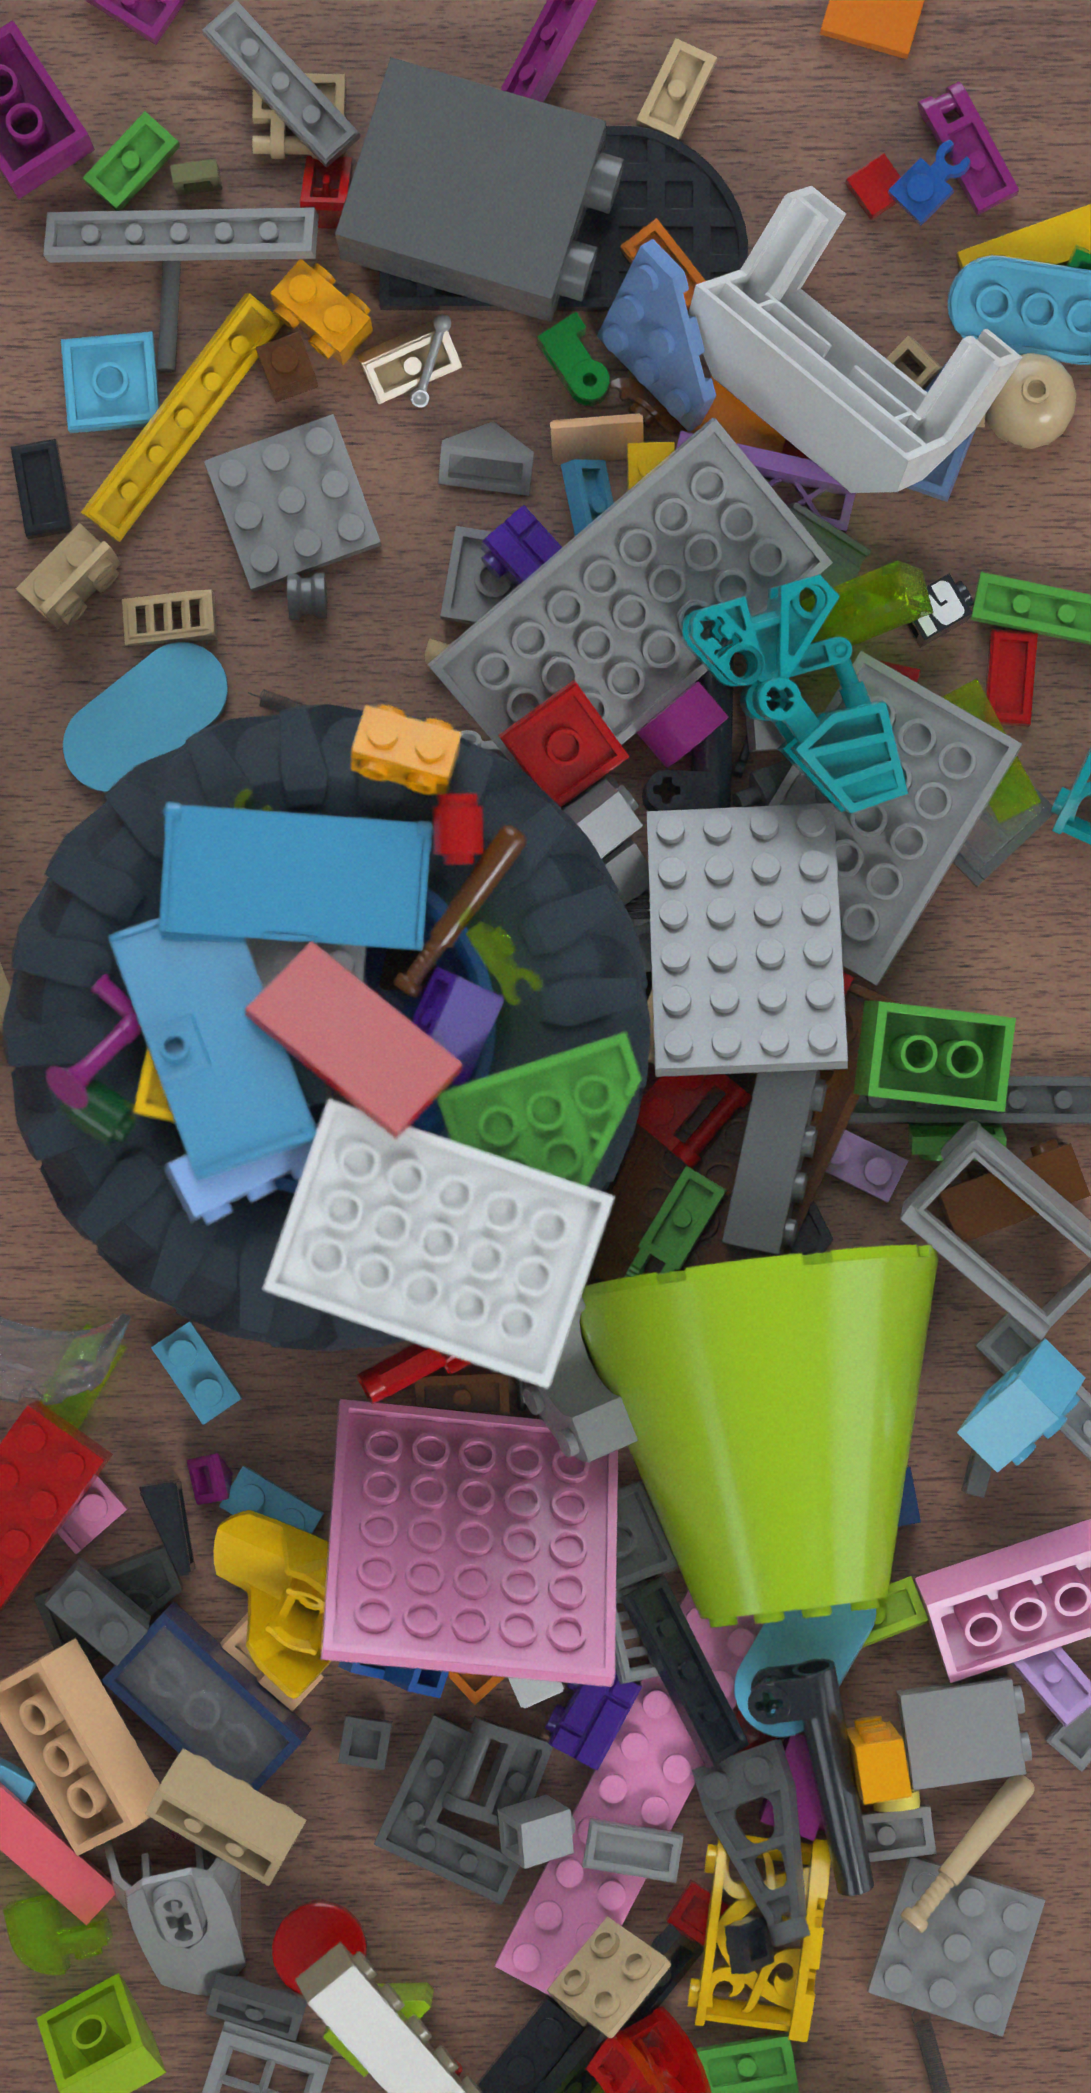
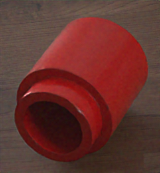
M438 794V807H433L434 854H444V864H474V854H484L483 806H478V794Z

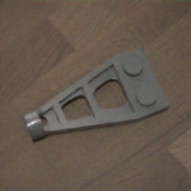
M773 1740L737 1753L714 1767L706 1768L702 1766L692 1770L705 1815L764 1915L774 1946H780L810 1936V1930L805 1918L807 1912L796 1785L782 1741ZM764 1797L772 1803L775 1829L769 1840L756 1844L749 1841L736 1820V1810L743 1804ZM778 1849L783 1856L787 1879L783 1887L771 1890L763 1882L756 1866V1858L758 1855ZM785 1912H790L791 1919L783 1922L782 1915Z

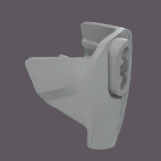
M111 1840L103 1843L116 1898L128 1912L138 1942L161 1985L187 1993L210 1996L217 1973L236 1976L246 1966V1957L241 1937L240 1869L220 1857L214 1860L211 1852L195 1843L196 1868L191 1867L152 1876L149 1853L141 1854V1879L131 1886L123 1877Z

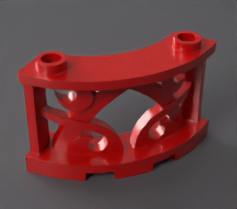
M662 2006L622 2031L619 2029L614 2037H607L586 2068L605 2093H711L704 2066L696 2049L674 2017Z

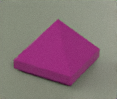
M218 1453L187 1460L197 1505L229 1499L233 1472Z

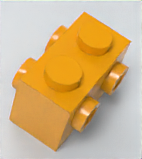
M299 259L270 292L275 307L273 313L290 329L294 330L296 327H299L310 337L308 343L327 360L332 356L344 366L373 332L371 318L368 316L371 310L355 294L350 292L347 296H344L333 286L336 280L321 265L315 263L310 267L305 261Z
M365 705L352 747L351 770L373 780H388L406 785L408 788L419 793L447 794L459 754L462 732L453 730L452 725L439 719L428 718L424 722L406 717L402 710L393 706L379 705L377 708Z

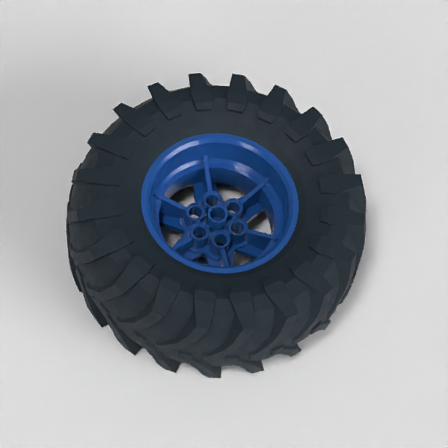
M331 704L296 706L281 710L279 715L224 720L193 734L186 739V745L136 765L117 781L106 793L105 798L107 801L63 838L49 861L44 874L48 878L42 890L18 926L12 951V968L18 971L13 975V982L2 1024L4 1054L9 1067L15 1066L11 1076L17 1126L28 1152L37 1161H42L39 1170L58 1209L80 1236L97 1245V1253L126 1282L141 1293L176 1308V1313L234 1338L270 1343L273 1347L314 1351L349 1350L364 1347L377 1348L407 1341V1339L263 1290L301 1178L295 1180L292 1173H289L274 1181L277 1190L254 1202H250L248 1196L245 1195L229 1203L233 1212L206 1225L203 1217L190 1222L164 1171L168 1163L187 1155L176 1123L141 1116L132 1112L131 1115L137 1118V1122L127 1138L121 1144L113 1140L106 1147L67 1121L68 1115L59 1109L62 1100L52 1091L48 1084L46 1073L52 1066L61 1067L65 1070L75 1066L105 1039L123 1019L97 993H93L91 988L106 974L110 977L109 980L130 999L108 936L160 918L165 846V817L163 815V808L166 806V802L180 803V805L414 823L425 821L432 822L433 826V807H438V794L419 793L408 788L406 785L388 780H373L351 770L352 747L363 711ZM406 715V717H410V718L417 719V720H420V721H424V722H425V720H426V719H422V718H418V717H413V716ZM461 737L459 754L447 794H478V806H483L484 851L498 831L505 825L517 828L527 839L524 849L464 928L451 948L447 947L435 964L436 967L499 994L504 998L468 1083L626 1032L641 1081L587 1185L588 1188L605 1193L619 1169L630 1138L634 1133L648 1071L651 1020L645 990L648 984L633 921L621 898L617 895L618 888L598 851L571 817L562 811L561 807L515 764L495 752L479 747ZM434 835L432 836L431 850L429 851L422 949L432 936L430 934L431 930L448 908L482 856V854H474V864H444V854H434ZM366 946L364 984L408 1020L412 1021L426 988H423L418 998L411 997L401 989L383 990L380 987L388 947ZM143 1032L121 1048L90 1080V1082L93 1079L98 1080L134 1105L148 1049ZM450 1082L443 1091L458 1087L459 1085ZM436 1097L414 1120L410 1127L451 1140ZM326 1104L307 1107L317 1129Z

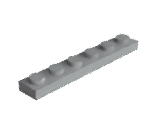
M315 207L47 212L43 256L49 263L316 259L319 214Z

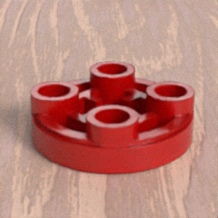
M315 1899L299 1905L284 1917L274 1936L272 1957L279 1977L290 1989L303 1995L295 1979L338 1943L341 1942L353 1956L360 1951L366 1957L368 1942L363 1927L348 1909L339 1904L324 1899Z

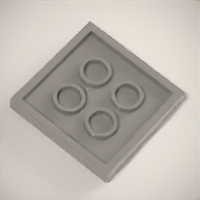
M334 414L204 461L252 593L287 580V574L302 575L382 546Z
M918 1856L908 1857L867 1985L868 1993L1003 2037L1045 1899L968 1873L960 1884L953 1886L944 1899L940 1901V1904L935 1907L933 1913L926 1920L928 1922L927 1929L923 1933H919L901 1918V1913L906 1907L912 1908L915 1906V1903L920 1900L926 1889L930 1887L931 1883L939 1875L938 1869L942 1864Z

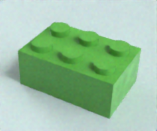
M864 1001L853 1094L1005 1112L1016 1018L882 1001Z

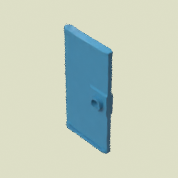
M166 802V806L163 808V815L165 817V846L159 931L422 950L429 851L431 850V841L434 835L432 822L418 821V823L213 808Z
M160 918L108 936L196 1180L207 1179L292 1148L295 1149L307 1144H313L317 1128L311 1119L286 1049L245 1016V1008L263 991V987L244 937L159 931Z

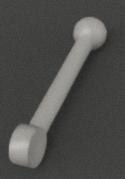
M439 314L434 319V328L436 330L418 387L414 388L410 393V400L416 407H424L429 402V395L426 390L444 332L450 329L452 323L451 318L446 314Z

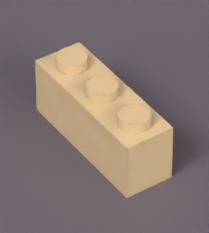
M182 1748L159 1785L145 1812L149 1817L270 1886L307 1821L294 1813L290 1807L273 1801L254 1790L247 1782L230 1776L213 1766L206 1758L194 1755Z

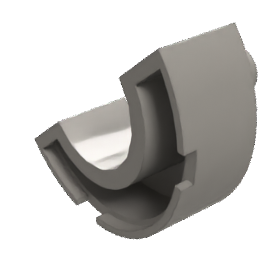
M581 1295L550 1387L546 1388L523 1380L526 1386L523 1394L527 1407L532 1414H540L548 1429L557 1439L563 1454L568 1458L573 1456L580 1461L591 1462L638 1441L621 1396L613 1394L604 1386L587 1356L580 1329L581 1312L586 1309Z

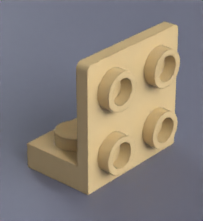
M79 523L16 590L54 627L59 629L64 623L70 626L77 621L87 608L84 602L96 590L101 593L116 580L119 575L116 569L121 565V562L113 549L105 541H98Z
M607 1916L547 1991L570 2017L583 2027L588 2022L608 2038H612L670 1968L671 1963L665 1956Z

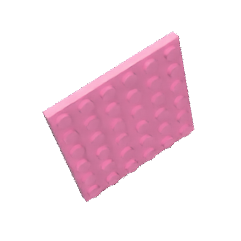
M340 1399L337 1413L321 1659L612 1687L615 1678L618 1450L591 1462H583L573 1456L568 1458L563 1454L557 1439L541 1419L384 1403L372 1405L371 1402Z

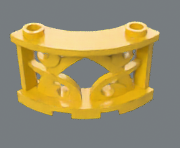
M745 1835L749 1841L756 1844L769 1840V1838ZM719 1838L716 1845H707L704 1873L713 1874L700 1978L690 1979L687 2007L696 2008L695 2025L704 2026L706 2020L789 2032L788 2040L807 2042L815 2001L816 1969H819L824 1934V1928H821L829 1887L831 1858L827 1840L814 1839L812 1844L801 1843L802 1864L808 1865L803 1867L807 1912L805 1918L811 1935L800 1939V1947H786L774 1952V1963L760 1968L759 1973L755 1970L748 1974H731L724 1926L743 1919L758 1905L744 1881H735L731 1878L729 1874L730 1857ZM775 1849L758 1855L757 1858L764 1859L766 1879L763 1882L766 1887L771 1890L783 1887L787 1879L786 1871L775 1874L772 1860L783 1861L782 1853ZM724 1889L726 1893L737 1900L720 1917L722 1891ZM783 1914V1922L790 1920L791 1917H787ZM717 1942L722 1955L729 1965L719 1966L713 1970ZM777 1964H789L793 1969L790 1978L782 1979L776 1972L773 1979L774 1984L767 1980ZM720 1981H728L733 1986L732 1990L728 1993V1997L738 1995L743 1990L745 1984L752 1989L748 2000L712 1995L716 1984ZM762 1996L775 2004L758 2002V2000Z

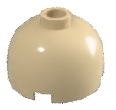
M1027 353L1020 355L1023 358L985 413L987 424L998 438L1005 442L1010 441L1015 445H1022L1021 448L1033 449L1050 444L1064 433L1074 416L1077 395L1073 379L1061 363L1047 355Z

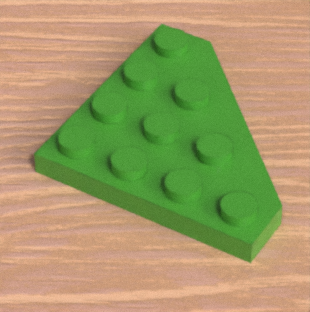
M624 1032L442 1091L437 1096L451 1141L587 1187L641 1081V1077L627 1034Z

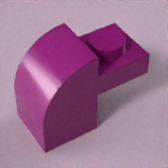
M698 681L689 686L636 733L663 765L668 768L729 717Z

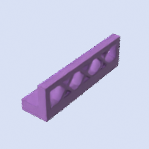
M680 431L677 448L694 433ZM736 443L764 478L772 479L768 482L771 487L780 482L793 484L802 498L797 503L802 506L806 505L811 512L843 533L847 532L856 493H850L812 460ZM803 487L816 489V491L807 495ZM825 492L845 496L840 520L821 516L812 500Z

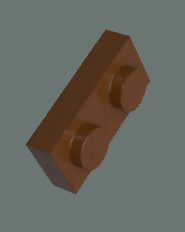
M486 1373L425 1376L415 1382L416 1407L510 1416L508 1374Z

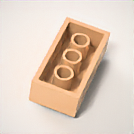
M76 1638L0 1680V1722L77 1856L137 1827L149 1818L145 1812L160 1783L154 1776L135 1739L130 1734L111 1697L106 1692Z

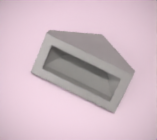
M493 421L442 440L438 484L529 496L534 452Z

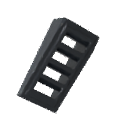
M175 1479L140 1486V1495L179 1577L191 1574L196 1568L181 1481Z

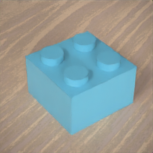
M1045 1338L984 1392L957 1433L997 1473L1010 1461L1018 1466L1036 1448L1034 1442L1042 1435L1049 1439L1067 1421L1065 1415L1081 1399L1076 1392L1082 1385L1085 1377Z

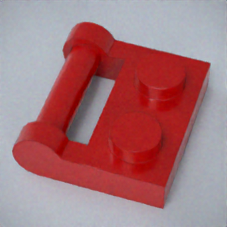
M725 1074L661 1076L641 1099L636 1123L693 1169L701 1160L698 1155L739 1106L742 1108L746 1107L751 1101L752 1096ZM717 1086L725 1095L686 1142L682 1143L674 1135Z

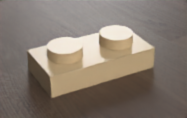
M675 38L638 115L636 125L680 140L716 65L717 57Z

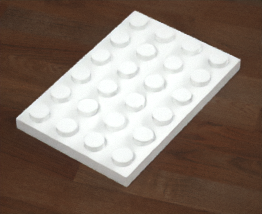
M328 1099L263 1290L549 1388L614 1196L410 1126L396 1140L358 1108Z

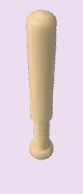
M1010 1776L957 1847L938 1869L939 1875L931 1883L930 1887L926 1889L920 1900L912 1908L906 1907L902 1911L901 1918L914 1930L923 1933L927 1929L928 1922L926 1920L933 1913L935 1907L940 1904V1901L944 1899L953 1886L960 1884L971 1868L1033 1795L1034 1784L1026 1776Z

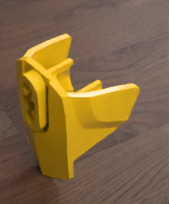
M242 1511L225 1519L217 1528L213 1550L216 1575L247 1592L248 1625L246 1648L256 1667L288 1697L295 1699L318 1678L332 1661L321 1659L329 1542L255 1511Z

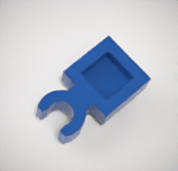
M947 140L939 146L936 152V161L931 166L920 157L888 190V194L920 226L954 193V189L947 181L950 178L963 176L970 168L971 160L967 156L955 166L949 165L945 161L946 155L954 148V143L951 140Z

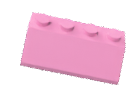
M1091 1519L914 1578L950 1683L1091 1636Z

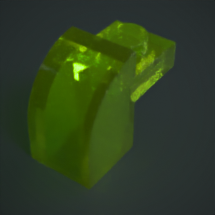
M50 1893L11 1901L3 1909L10 1944L15 1954L26 1966L42 1974H66L71 1966L70 1953H74L75 1959H85L103 1953L102 1946L108 1945L113 1938L109 1918L90 1922L87 1926L81 1924L63 1928L58 1901Z

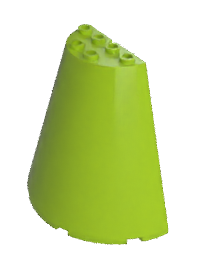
M917 1245L863 1247L831 1250L828 1253H815L802 1256V1253L756 1258L685 1268V1271L678 1272L672 1271L663 1274L656 1272L584 1286L581 1295L586 1309L581 1312V1337L597 1375L604 1386L613 1394L622 1398L638 1441L627 1446L701 1619H709L710 1628L737 1625V1616L754 1615L755 1624L783 1621L785 1619L784 1611L800 1609L802 1610V1618L828 1616L832 1613L831 1605L850 1603L851 1611L879 1608L878 1598L888 1596L938 1264V1253L932 1245L918 1247Z

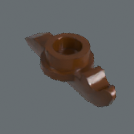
M617 378L610 382L609 387L619 391V398L622 401L628 398L633 403L628 409L629 413H640V415H643V426L649 428L654 422L667 433L680 435V431L687 432L685 427L640 382L632 378Z

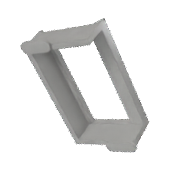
M969 1120L942 1147L941 1157L943 1161L903 1202L900 1220L929 1245H932L937 1252L1042 1341L1051 1326L1091 1287V1261L1041 1309L925 1208L975 1158L1090 1258L1091 1221L987 1132L979 1122Z

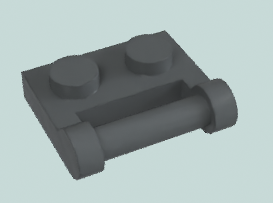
M474 1716L470 1730L474 1733L452 1792H446L442 1806L455 1813L499 1826L497 1809L535 1797L553 1747L548 1744L547 1739L498 1724L480 1716ZM493 1739L501 1742L480 1800L477 1802L469 1799L490 1741Z

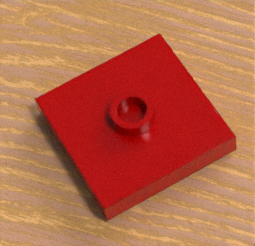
M575 680L568 683L498 735L523 771L560 807L564 806L629 758L627 752Z

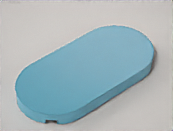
M990 255L968 263L954 278L948 293L947 307L954 328L963 338L972 335L977 340L982 331L988 329L1019 355L1035 353L1047 355L1059 362L1078 365L1091 364V270L1007 256Z
M176 642L156 649L84 706L71 719L63 738V754L71 773L86 787L108 792L117 781L136 765L186 745L187 738L200 730L212 726L224 711L227 702L228 683L222 665L211 652L193 643Z
M850 1603L831 1605V1615L802 1618L801 1609L784 1611L785 1619L783 1621L764 1623L740 1664L735 1678L734 1691L736 1702L747 1722L756 1730L773 1737H788L804 1732L802 1720L764 1725L751 1716L748 1709V1697L751 1693V1682L754 1675L766 1667L798 1664L812 1659H830L835 1663L838 1684L840 1686L874 1626L876 1608L851 1611ZM766 1691V1693H768L770 1696V1700H776L773 1698L771 1692Z

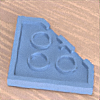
M652 239L640 246L597 337L689 432L701 425L716 397L712 378L704 377L699 355L704 353L705 349L696 316L688 315L683 295L685 291L689 290L685 271Z

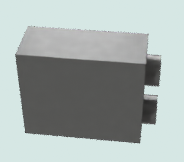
M390 57L335 233L340 259L552 323L560 295L581 302L584 299L594 268L598 247L577 241L587 208L607 214L610 213L620 184L625 159L604 153L606 141V121Z

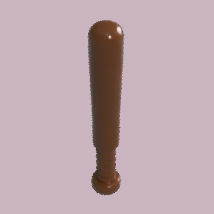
M505 825L498 831L448 908L431 930L430 934L432 936L426 943V946L423 947L421 953L418 954L405 974L400 972L396 976L394 984L414 998H418L423 991L421 984L427 977V974L432 970V967L437 963V960L446 948L453 946L464 928L524 849L527 839L520 830L511 825Z

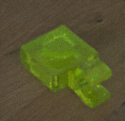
M480 922L465 933L491 974L495 975L500 982L502 993L509 1003L513 1005L521 1003L519 996L515 993V985L520 979L528 980L530 986L535 991L543 988L541 979L535 972L524 968H517L518 965L511 956L516 951V947L501 926L494 930L492 925Z

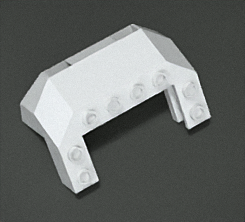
M813 186L787 193L742 268L695 286L688 315L696 316L705 349V352L702 354L712 377L850 493L898 492L923 480L975 430L1023 357L990 330L985 329L977 340L972 335L962 339L927 393L801 289L846 213Z

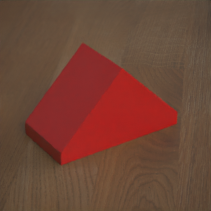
M306 156L300 208L315 207L319 214L318 228L337 229L352 182V157H338L326 168L318 159Z

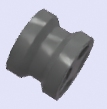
M315 573L311 578H301L298 574H287L290 620H300L303 615H314L317 619H326L328 608L325 573Z

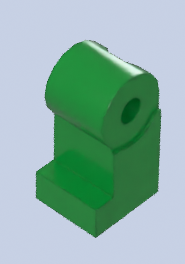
M574 312L537 336V346L572 399L584 407H593L600 404L606 398L609 390L610 376L607 368L602 363L592 360L580 341L585 336L586 325L578 313Z

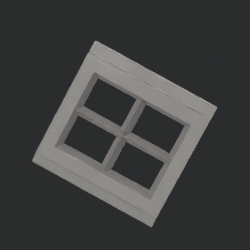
M225 2020L202 2093H220L222 2084L250 2093H281L268 2089L275 2064L309 2074L304 2093H321L333 2053ZM233 2050L267 2060L259 2085L225 2075Z

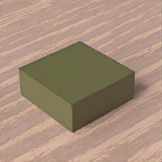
M216 159L170 165L172 182L177 196L222 190L220 170Z

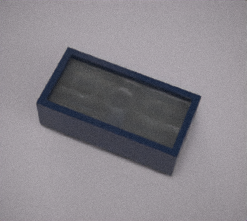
M173 1602L161 1614L117 1666L115 1665L101 1680L178 1753L184 1748L194 1755L202 1756L223 1772L247 1782L256 1791L263 1786L299 1747L312 1730L301 1718L258 1683L257 1678L226 1652L221 1647V1644L176 1602Z

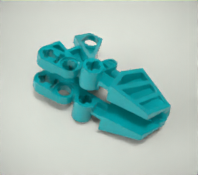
M820 574L768 589L767 612L751 616L746 597L744 596L695 610L686 615L682 621L681 639L685 646L715 679L723 685L731 687L746 685L740 696V705L745 715L753 720H771L785 739V742L777 749L830 803L834 804L838 812L847 811L851 814L908 794L886 702H871L864 682H859L850 659L852 654L850 641L844 637H833L811 643L840 597ZM803 588L809 589L815 596V605L811 612L805 611L799 603V595ZM709 620L713 624L709 630L712 637L704 640L699 635L704 629L701 623ZM724 638L726 641H730V644L722 647L718 642H721ZM736 652L743 655L746 660V671L741 677L734 675L730 669L731 657ZM833 665L842 687L839 692L845 707L814 714L801 697L797 685L789 680V678ZM769 690L772 692L774 699L766 696ZM767 700H769V702H773V706L771 709H769V707L767 706Z

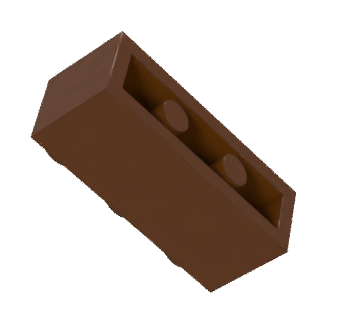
M1056 1138L1030 1147L1032 1157L1021 1160L1069 1203L1091 1196L1071 1143L1059 1146ZM969 1171L960 1173L936 1197L947 1227L964 1242L1040 1215L990 1171L973 1179Z

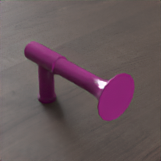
M106 974L91 988V991L97 993L123 1019L105 1039L75 1066L66 1070L61 1067L52 1066L46 1073L47 1081L52 1091L63 1102L74 1108L82 1109L87 1105L88 1097L85 1088L91 1078L121 1048L142 1032L132 1001L109 980L110 977Z

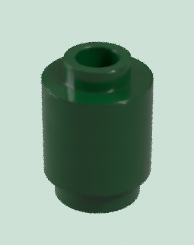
M93 1079L91 1082L89 1081L85 1088L88 1102L82 1109L74 1108L62 1101L59 1109L68 1115L67 1121L106 1147L113 1140L121 1144L137 1122V1118L131 1115L135 1105L96 1079Z

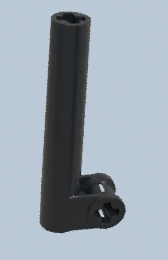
M733 654V656L731 657V660H730V669H731V671L733 672V674H734V654ZM709 671L703 674L695 683L699 681L729 718L691 750V771L666 769L660 770L651 776L643 787L641 795L643 805L647 811L731 808L734 686L723 685ZM661 783L667 784L668 791L675 792V796H672L667 804L662 803L661 795L653 793V791L659 788Z
M812 1659L798 1664L763 1668L754 1675L751 1682V1693L748 1697L749 1712L756 1721L764 1725L802 1720L837 1891L844 1896H856L869 1892L874 1887V1880L835 1663L830 1659ZM766 1691L771 1692L773 1698L776 1700H770V1696L768 1693H766Z

